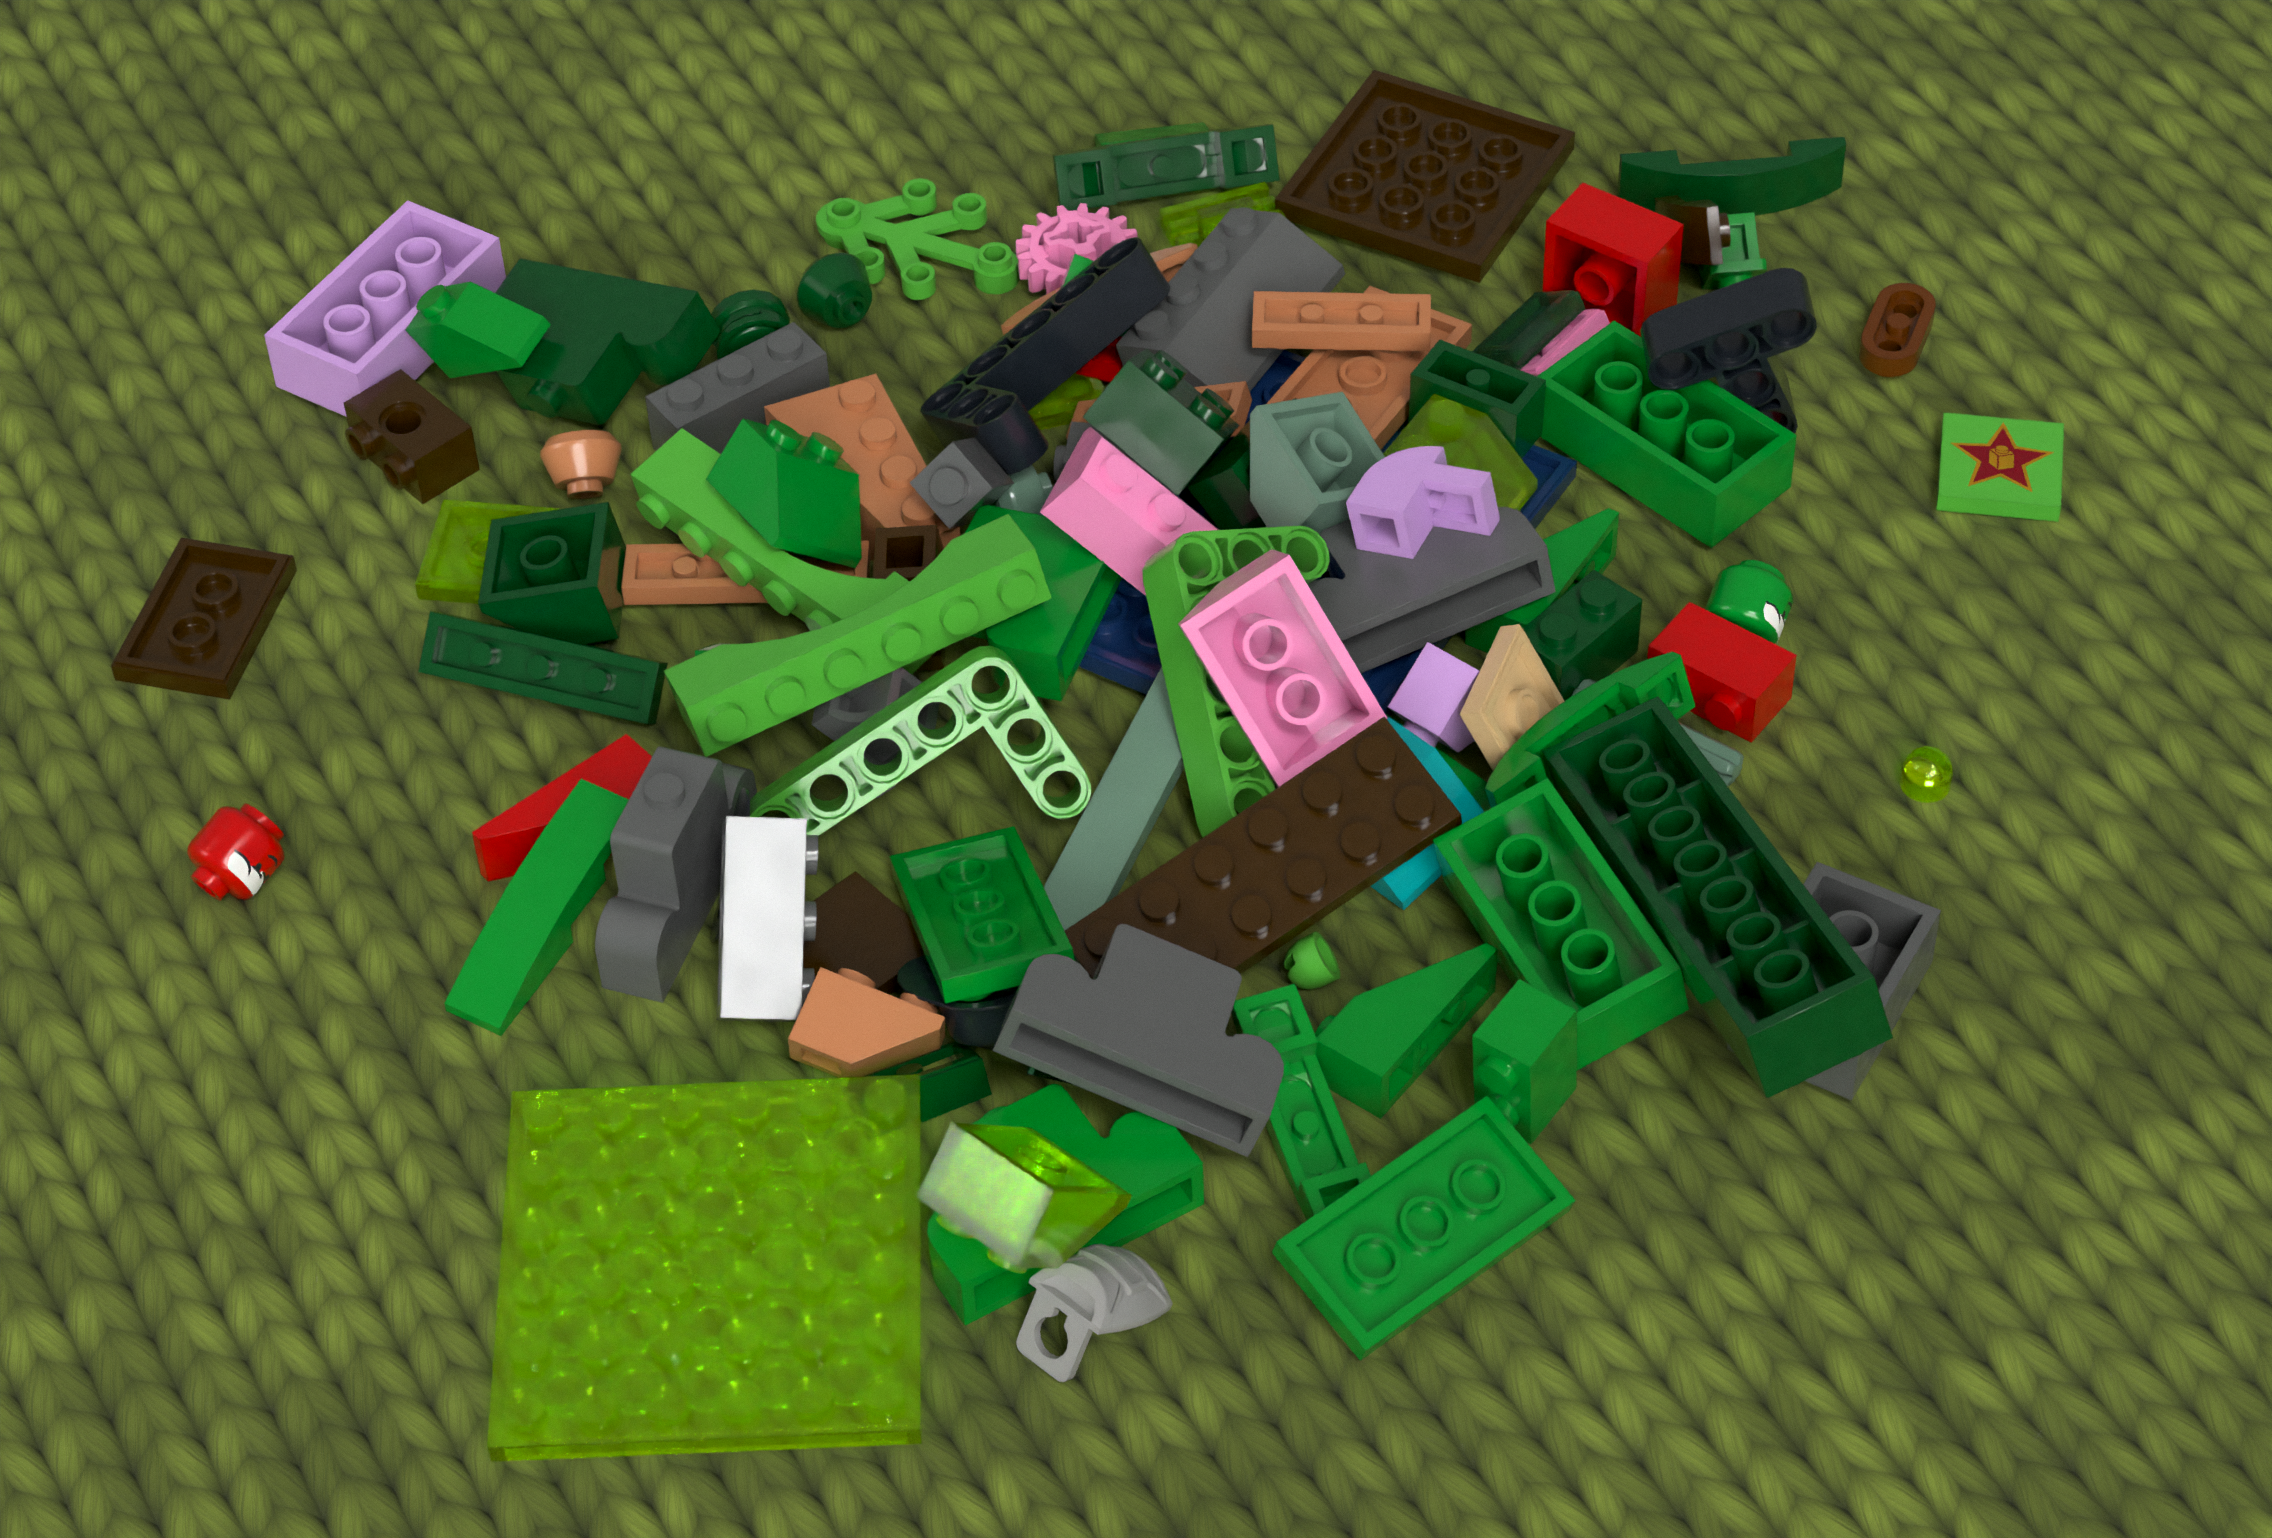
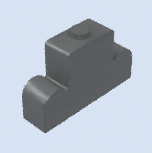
M1498 507L1500 521L1490 536L1433 526L1413 559L1357 549L1349 519L1320 533L1329 550L1330 562L1328 572L1330 578L1315 580L1308 584L1358 670L1360 673H1363L1423 648L1427 642L1435 643L1556 592L1547 545L1528 519L1516 509Z
M661 746L657 747L610 837L619 891L618 895L610 898L605 905L596 930L595 952L602 988L661 1003L664 1002L720 893L722 821L726 816H734L737 799L743 787L749 790L750 799L757 793L755 776L751 769L722 763L721 760Z
M1120 924L1116 927L1095 970L1093 979L1089 977V973L1081 964L1067 956L1045 954L1034 959L1027 968L1013 998L993 1051L1246 1157L1249 1156L1270 1118L1284 1071V1063L1280 1053L1271 1043L1259 1036L1247 1033L1234 1034L1233 1037L1227 1036L1225 1033L1242 981V976L1238 971L1127 924Z

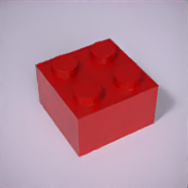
M1582 182L1546 220L1542 309L1549 312L1586 309L1604 310L1610 323L1615 320L1641 337L1640 330L1642 324L1650 315L1677 305L1684 224Z

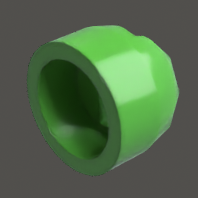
M1316 931L1297 940L1296 943L1289 947L1284 957V966L1286 970H1289L1288 978L1298 988L1314 990L1322 988L1340 978V969L1330 946L1323 936Z

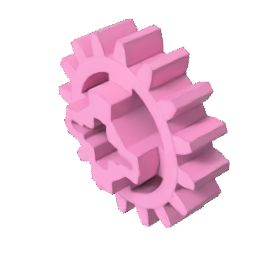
M1080 203L1077 210L1068 211L1063 205L1057 206V216L1052 218L1040 212L1036 215L1037 226L1024 224L1022 227V239L1016 240L1020 280H1028L1031 293L1046 289V294L1061 287L1073 254L1095 261L1114 245L1123 240L1138 237L1137 230L1127 229V218L1123 215L1112 220L1109 219V208L1102 207L1096 213H1089L1086 203Z

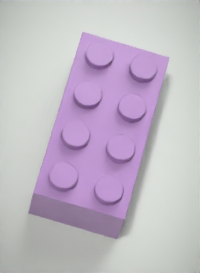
M407 200L264 335L276 387L346 416L344 402L396 371L402 369L412 379L416 380L434 362L405 330L418 312L416 305L419 299L434 286H448L470 281L495 293L506 278L499 237Z

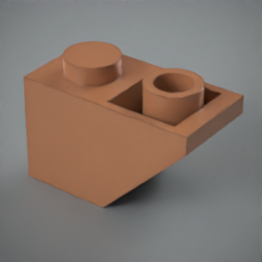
M820 967L788 1037L790 1058L843 1080H854L940 1049L945 1038V1017L937 1014L938 1009L934 1004L920 1000L913 994L902 993L900 998L875 989V982L857 971L840 968L838 973H834Z

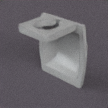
M1093 1244L1079 1249L1075 1255L1063 1258L1041 1269L1030 1278L1029 1284L1037 1290L1017 1337L1016 1345L1024 1356L1059 1382H1066L1075 1376L1093 1332L1100 1335L1142 1326L1169 1311L1173 1303L1161 1278L1139 1255L1123 1247ZM1059 1311H1062L1067 1315L1064 1329L1067 1333L1068 1344L1062 1356H1055L1045 1348L1041 1340L1040 1330L1045 1318L1054 1317L1059 1314Z

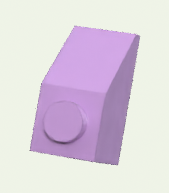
M1427 642L1388 708L1405 722L1403 727L1435 748L1437 743L1440 742L1458 753L1475 741L1459 714L1480 671Z

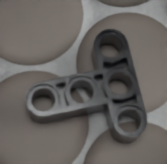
M1792 268L1770 270L1660 310L1650 315L1643 322L1640 332L1649 380L1655 386L1667 390H1676L1716 377L1721 388L1791 432L1796 433L1798 425L1789 381L1777 354L1807 343L1814 336L1817 329L1807 278L1802 272Z

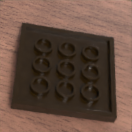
M1373 70L1275 198V212L1281 213L1290 222L1480 283L1573 152L1575 132Z

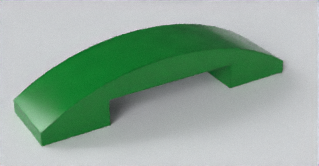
M1669 652L1615 672L1571 696L1538 720L1510 747L1492 772L1485 787L1490 807L1492 808L1546 778L1549 779L1556 789L1542 751L1657 696L1663 701L1676 720L1693 709L1695 702L1681 655Z
M1295 984L1235 1000L1231 1013L1237 1034L1247 1033L1259 1036L1271 1043L1280 1053L1284 1063L1283 1077L1270 1118L1266 1123V1128L1289 1185L1306 1220H1308L1369 1178L1371 1174L1366 1162L1358 1163L1316 1056L1318 1040Z

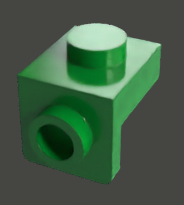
M1754 212L1727 215L1731 235L1730 247L1722 248L1723 264H1699L1702 290L1721 289L1767 272L1766 259L1760 258Z

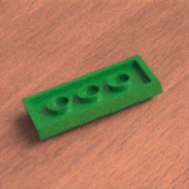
M1015 826L889 856L893 879L945 1004L958 1000L967 1002L977 1001L989 996L992 992L1019 986L1031 962L1045 954H1059L1075 961L1073 948Z
M1485 1096L1279 1239L1272 1250V1254L1361 1361L1570 1211L1576 1200L1490 1098Z

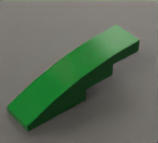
M580 779L544 828L518 868L474 943L444 1003L447 1012L499 1036L503 1035L574 942L571 925L606 881L603 864L612 853L610 845L611 833L629 799Z

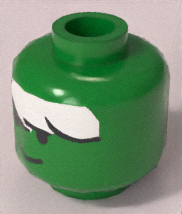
M1744 560L1739 565H1732L1721 570L1705 609L1777 644L1793 604V595L1789 586L1785 583L1784 575L1778 569L1762 561Z

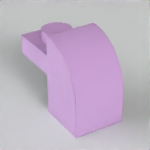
M1440 446L1408 448L1381 459L1363 475L1346 501L1357 549L1410 559L1415 557L1433 526L1490 536L1500 521L1491 472L1447 465L1444 447Z

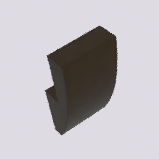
M1677 195L1654 198L1656 213L1684 224L1681 262L1700 265L1723 264L1722 248L1730 247L1731 243L1730 225L1726 212L1719 213L1718 206L1709 199L1685 202Z

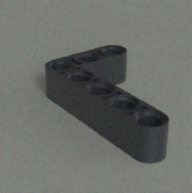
M1134 237L1123 240L1103 253L923 403L920 412L944 448L954 441L975 437L1006 474H1014L1028 468L1045 454L1049 443L1034 422L1029 411L1158 305L1170 291L1169 283L1141 239Z

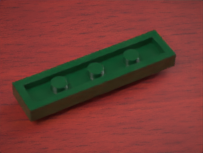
M430 611L418 672L644 724H656L665 680L664 670L667 669L668 663L444 612Z

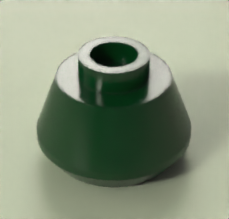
M849 253L828 254L815 260L804 271L797 290V304L801 312L807 318L833 328H846L856 324L866 315L872 302V290L866 267L858 257Z

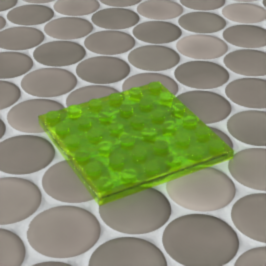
M920 1074L512 1091L487 1443L491 1462L922 1444V1142Z

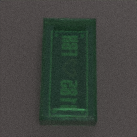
M1573 290L1535 292L1472 352L1521 370L1586 308L1579 292Z

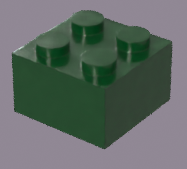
M1145 349L1126 362L1083 418L1178 496L1205 469L1240 425L1230 418L1234 409L1222 397L1208 388L1201 394L1183 379L1187 374V370L1176 359L1163 350H1158L1154 355L1148 349Z

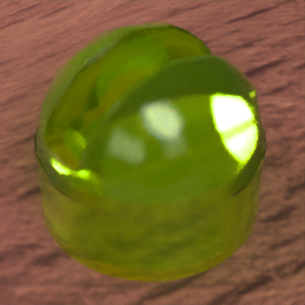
M1922 746L1914 749L1912 753L1907 755L1902 764L1900 774V787L1902 791L1911 799L1925 803L1936 802L1945 798L1950 792L1953 778V768L1949 756L1937 747Z

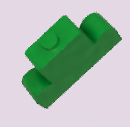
M990 505L981 506L976 511L965 533L1009 514L1034 546L1052 598L971 635V637L987 639V646L1003 650L1011 658L1037 697L1062 701L1122 577L1047 517ZM990 666L994 682L1001 687L1005 681V671L999 667Z
M1059 1084L1048 1085L1008 1106H1000L988 1111L981 1119L947 1135L943 1139L947 1186L957 1200L942 1205L934 1211L928 1221L927 1237L931 1274L936 1286L966 1326L1037 1290L1029 1284V1280L1034 1274L1063 1258L1077 1254L1079 1249L1093 1244L1121 1247L1204 1205L1203 1162L1176 1127L1138 1111L1127 1113L1116 1120L1109 1131V1137L1103 1138L1063 1086Z

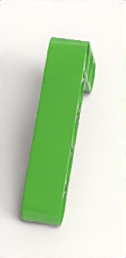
M1283 526L1193 531L1181 535L1153 554L1145 562L1143 584L1196 822L1203 838L1237 815L1235 809L1238 813H1241L1274 791L1275 786L1273 779L1178 623L1218 583L1271 549L1289 554L1307 585L1321 577L1327 571L1330 562L1329 550L1325 540L1319 533L1309 527Z
M979 646L968 651L756 793L750 799V817H761L768 811L779 810L786 813L790 818L807 819L806 835L819 836L982 726H984L1038 807L1046 815L1061 819L1079 814L1087 806L1091 797V783L1080 760L1011 658L1003 650L996 647ZM996 666L1005 671L1003 685L997 691L990 694H982L972 688L974 674L983 667ZM932 702H942L952 709V716L949 722L939 729H927L918 723L920 710ZM1031 718L1041 724L1039 736L1028 745H1016L1007 739L1010 727L1020 719ZM878 738H888L899 746L896 757L885 765H875L864 758L866 747ZM1056 771H1068L1076 776L1075 785L1068 794L1061 797H1052L1043 791V785L1048 776ZM825 774L839 776L845 782L843 792L837 798L830 801L817 799L810 793L812 783L818 777Z

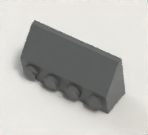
M1245 207L1231 208L1168 282L1170 285L1168 295L1133 324L1116 344L1122 365L1124 366L1129 359L1145 349H1148L1154 355L1158 350H1163L1187 370V374L1183 379L1193 387L1246 381L1250 392L1283 352V350L1275 348H1252L1254 291L1331 292L1345 275L1343 264L1281 213L1257 211Z

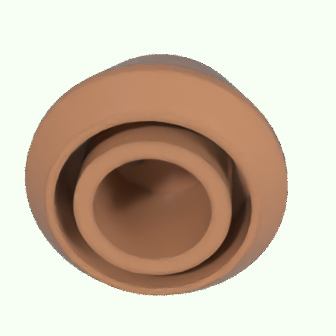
M571 431L550 437L540 451V458L556 488L567 490L568 498L589 499L603 495V487L613 483L622 452V445L611 433L606 431Z

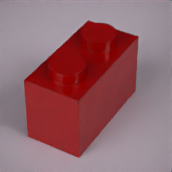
M1691 602L1676 615L1648 646L1647 659L1669 652L1681 655L1695 702V707L1690 712L1711 722L1717 728L1729 731L1751 743L1792 698L1796 654Z

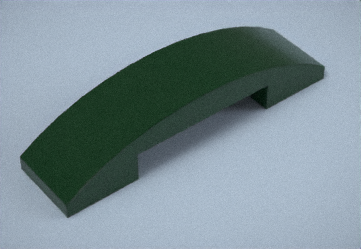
M1273 124L1162 136L1053 155L1059 206L1063 205L1068 211L1077 210L1080 203H1086L1089 209L1116 205V202L1217 187L1226 189L1280 181Z
M1845 137L1788 141L1787 156L1680 164L1676 150L1620 154L1617 197L1655 212L1654 198L1673 195L1679 196L1685 202L1709 199L1718 206L1719 213L1726 212L1727 215L1754 212L1755 216L1780 212L1818 200L1842 187L1846 140Z

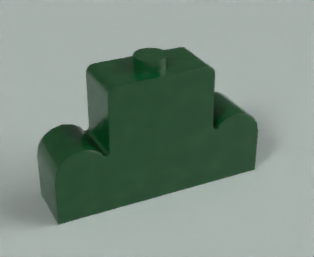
M526 259L518 260L495 292L544 316L551 324L522 367L496 371L519 408L535 411L548 418L559 416L597 425L603 424L610 418L641 372H645L649 380L657 385H669L689 375L697 367L721 332L698 291Z

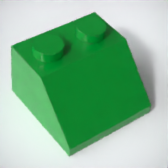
M743 418L706 480L772 547L856 568L862 559L859 474L841 458L844 452L843 448L831 438L818 432H812L811 436L807 437L800 435L791 427L776 420H771L769 425Z

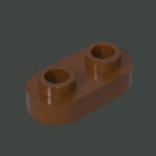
M1896 283L1885 287L1879 293L1861 336L1859 358L1867 370L1882 377H1896L1907 374L1916 367L1933 326L1936 307L1935 298L1927 289L1912 283Z

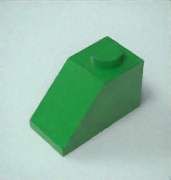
M470 281L448 286L437 285L429 289L419 299L416 305L418 312L405 330L449 378L522 367L551 324L544 316Z

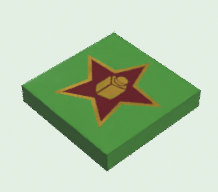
M1943 412L1936 510L2059 522L2062 498L2064 423Z

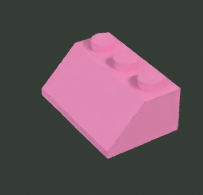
M1092 427L1083 432L1040 511L1041 514L1098 559L1104 561L1108 567L1145 596L1143 568L1145 562L1153 554L1185 533L1219 530Z
M1273 549L1269 550L1218 583L1178 623L1277 787H1280L1385 716L1388 719L1289 554Z

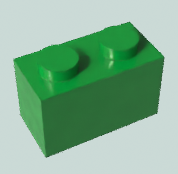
M1518 979L1472 1035L1474 1104L1488 1096L1524 1140L1532 1144L1577 1088V1010Z

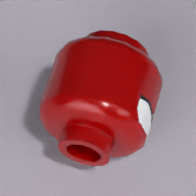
M244 803L240 809L223 806L215 812L191 840L187 848L189 859L197 868L190 877L202 890L218 901H221L227 893L238 899H250L283 862L285 852L279 841L284 837V834L274 822L249 804Z

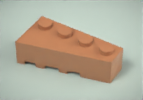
M876 373L764 406L766 425H769L771 420H776L791 427L800 435L810 437L812 432H818L831 438L843 448L844 452L841 458L859 474L861 541H869L870 556L873 562L876 528L937 525L944 548L952 539L961 535L960 527L949 529L910 484L926 467V464Z

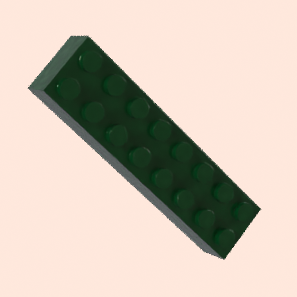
M1659 696L1542 751L1556 791L1680 966L1684 982L1766 1098L1794 1087L1893 1038L1872 973Z

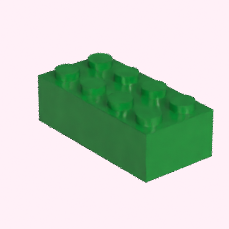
M1615 320L1537 376L1546 380L1543 431L1540 437L1710 548H1713L1791 487L1797 437L1795 433L1709 379L1676 390H1667L1655 386L1649 380L1642 338Z
M1548 778L1433 839L1444 883L1484 943H1488L1498 949L1497 962L1513 986L1520 979L1577 1010V1071L1689 1010L1680 966Z

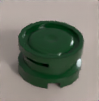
M755 289L740 291L724 298L713 309L711 314L721 330L713 342L716 358L719 360L790 324L787 308L781 299L770 292Z

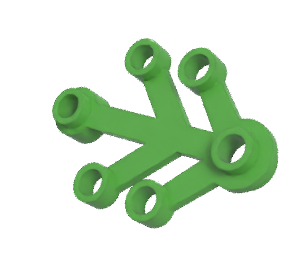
M918 178L905 183L902 188L903 195L868 204L851 198H838L821 207L816 215L817 230L824 237L825 242L833 248L845 249L846 253L858 257L866 267L870 284L881 281L886 271L884 254L877 248L869 247L866 239L886 244L901 275L902 292L906 297L913 300L927 299L936 291L934 268L928 263L921 262L917 254L973 270L975 286L987 294L1007 293L1014 289L1019 282L1018 259L1008 245L1000 242H991L978 249L937 237V235L960 229L976 230L986 224V200L976 193H965L956 197L952 203V210L898 224L886 222V220L907 214L926 215L936 209L937 196L935 184L930 180Z

